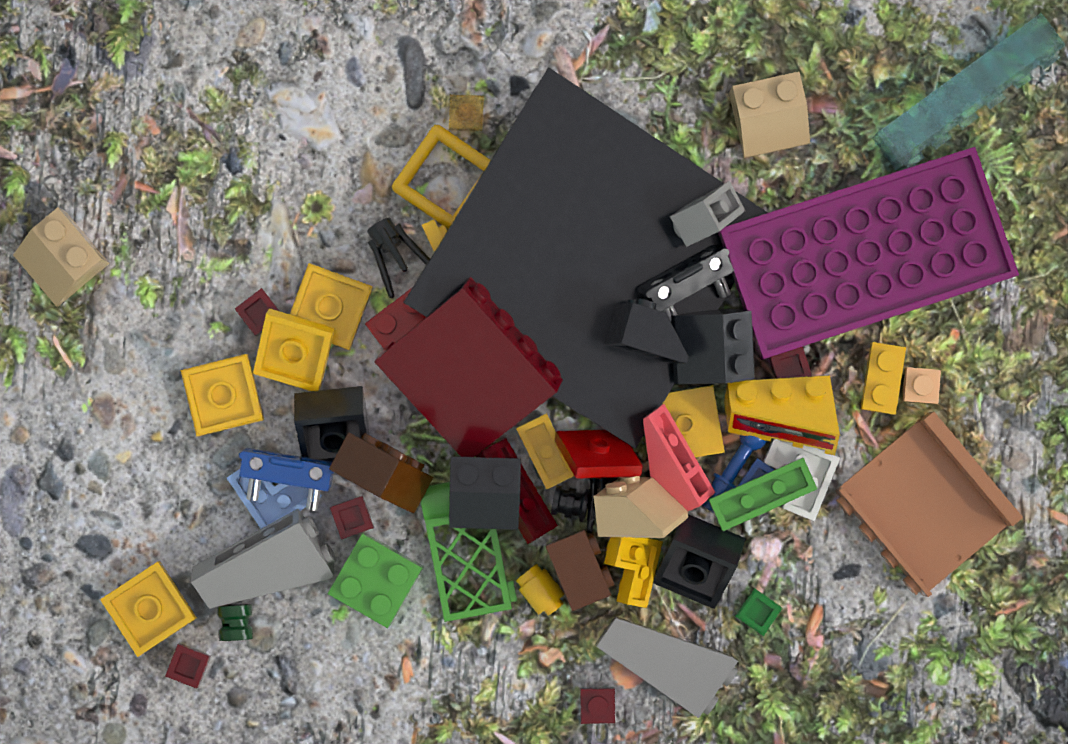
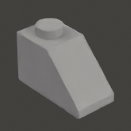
M728 181L687 204L670 216L673 221L676 234L688 247L721 231L746 210L731 182Z

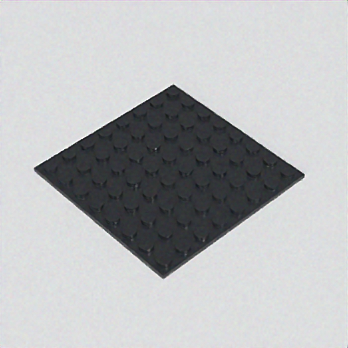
M548 67L403 303L427 317L457 293L467 279L471 277L476 283L482 284L489 291L491 300L499 309H504L511 315L516 328L535 342L537 351L543 358L556 365L563 381L557 393L552 397L636 449L645 434L643 418L665 401L674 385L673 364H667L604 344L615 304L627 303L628 299L635 301L637 298L644 299L643 295L637 291L640 285L714 244L723 247L718 232L686 247L683 240L676 234L670 216L724 183ZM736 192L746 211L727 226L767 214L768 212ZM732 273L724 276L729 290H731L735 283ZM712 283L673 306L677 314L717 310L725 298L719 297L715 285Z

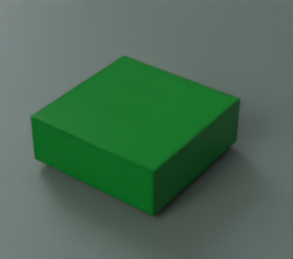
M753 588L734 616L764 636L783 608Z

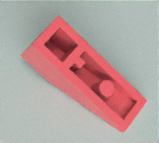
M662 404L643 418L650 477H653L687 511H691L700 507L715 491L665 404Z

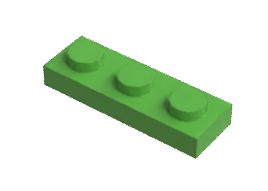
M800 458L712 497L708 501L721 530L725 531L817 490V486L804 458Z

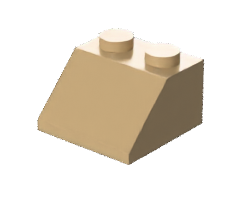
M800 72L732 86L729 96L743 158L810 144L807 102Z
M59 207L30 230L13 254L56 307L60 306L110 264L68 213Z
M619 477L614 482L606 484L603 490L594 495L598 537L664 538L688 518V511L653 477Z

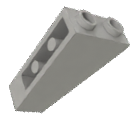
M298 508L193 566L191 583L210 609L329 580L334 577V562L337 560L329 544L323 545L317 537L319 532L314 521L309 516L305 518Z
M614 616L595 644L596 647L697 718L702 713L708 715L719 699L715 694L722 684L727 687L738 672V669L735 668L738 661L729 654Z

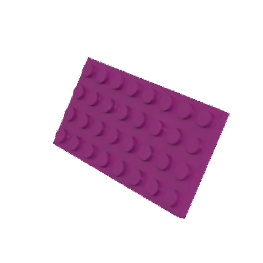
M976 147L724 227L718 232L723 247L729 250L728 257L734 269L732 275L744 310L752 311V333L761 360L1019 276Z

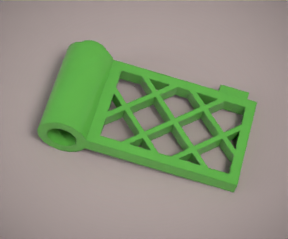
M450 482L429 485L421 500V507L426 524L444 622L512 609L511 602L517 601L514 581L506 580L497 529H490L484 539L480 541L465 531L467 528H454L459 533L447 548L436 540L434 527L449 525ZM462 534L479 545L469 561L452 551ZM490 536L492 540L493 549L486 545V542L488 541ZM438 547L445 551L441 559L439 557ZM482 548L494 555L496 560L495 566L488 575L472 564ZM448 555H451L465 565L455 581L442 573L441 565ZM469 568L485 578L475 595L458 584ZM496 571H498L500 583L492 578ZM444 581L452 585L447 593ZM488 582L501 589L502 603L489 605L479 598ZM455 588L471 598L465 610L450 612L448 598ZM475 601L482 605L481 607L471 608Z

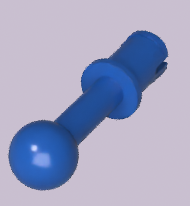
M740 435L741 445L722 475L713 474L715 478L711 485L715 493L710 498L737 487L732 484L752 451L761 449L766 444L765 440L755 436ZM708 500L701 505L714 513Z

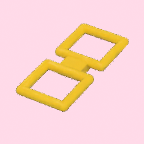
M434 125L393 182L392 190L449 229L474 186L452 216L408 186L438 141L483 172L490 159L442 126Z

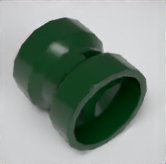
M252 604L222 605L217 607V615L222 623V627L218 630L219 641L253 639V628L248 624L249 617L252 615Z

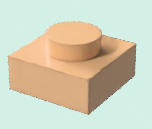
M906 367L904 370L902 402L938 404L941 370Z

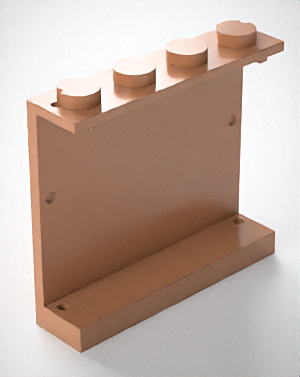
M934 411L924 415L835 490L839 495V498L836 500L838 505L848 516L853 513L862 523L858 526L859 530L871 543L876 540L884 549L880 554L890 567L894 569L898 566L906 575L903 582L915 595L920 592L922 596L926 597L932 595L931 589L1006 526H1014L1023 518Z

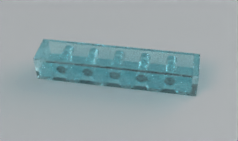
M1040 13L881 129L872 139L895 170L903 165L906 168L913 167L925 158L921 152L932 145L936 150L952 138L948 132L959 125L963 130L977 120L979 116L976 112L986 105L989 110L1007 98L1003 92L1013 85L1018 90L1034 77L1030 72L1039 65L1045 70L1059 60L1061 57L1057 52L1066 45L1044 15Z

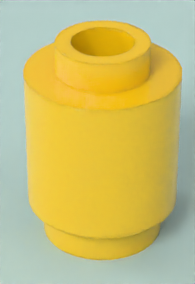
M535 564L515 580L520 586L518 590L538 615L545 612L549 616L564 604L560 598L565 593L545 568L542 570L538 564Z

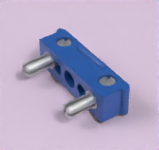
M246 448L239 453V457L242 459L239 477L249 478L246 499L249 501L252 499V494V501L258 500L262 480L309 488L306 509L309 511L311 510L315 489L312 511H317L320 491H329L331 488L334 472L329 470L332 464L330 461Z

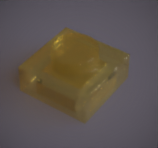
M450 94L449 130L483 132L484 96Z

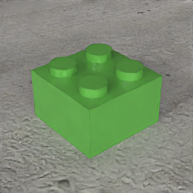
M362 533L330 588L328 595L382 626L389 628L424 566L367 533Z

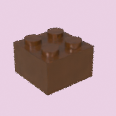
M348 433L329 470L377 497L413 514L434 478L422 471L425 464L366 433L363 434L362 438Z
M581 529L545 544L572 611L611 596L609 587L614 586V582L607 566L599 567L595 555L600 554L601 551L593 533L586 535L585 530Z

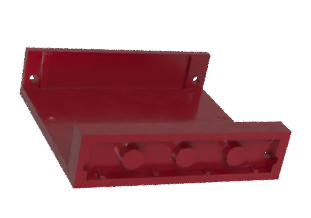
M471 277L467 279L457 293L395 344L392 341L374 361L461 457H475L557 393L563 381L556 365L543 358L537 351L535 342L516 328L511 315L506 310L499 309L491 300L489 291L482 284L476 283Z

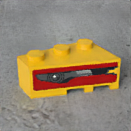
M830 375L746 380L727 383L724 407L729 433L755 436L770 442L771 438L793 443V447L803 449V445L823 449L825 454L835 456L840 432Z

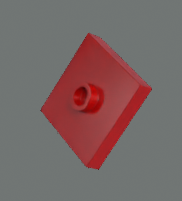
M606 430L556 431L554 442L576 479L641 476L643 465L632 447Z

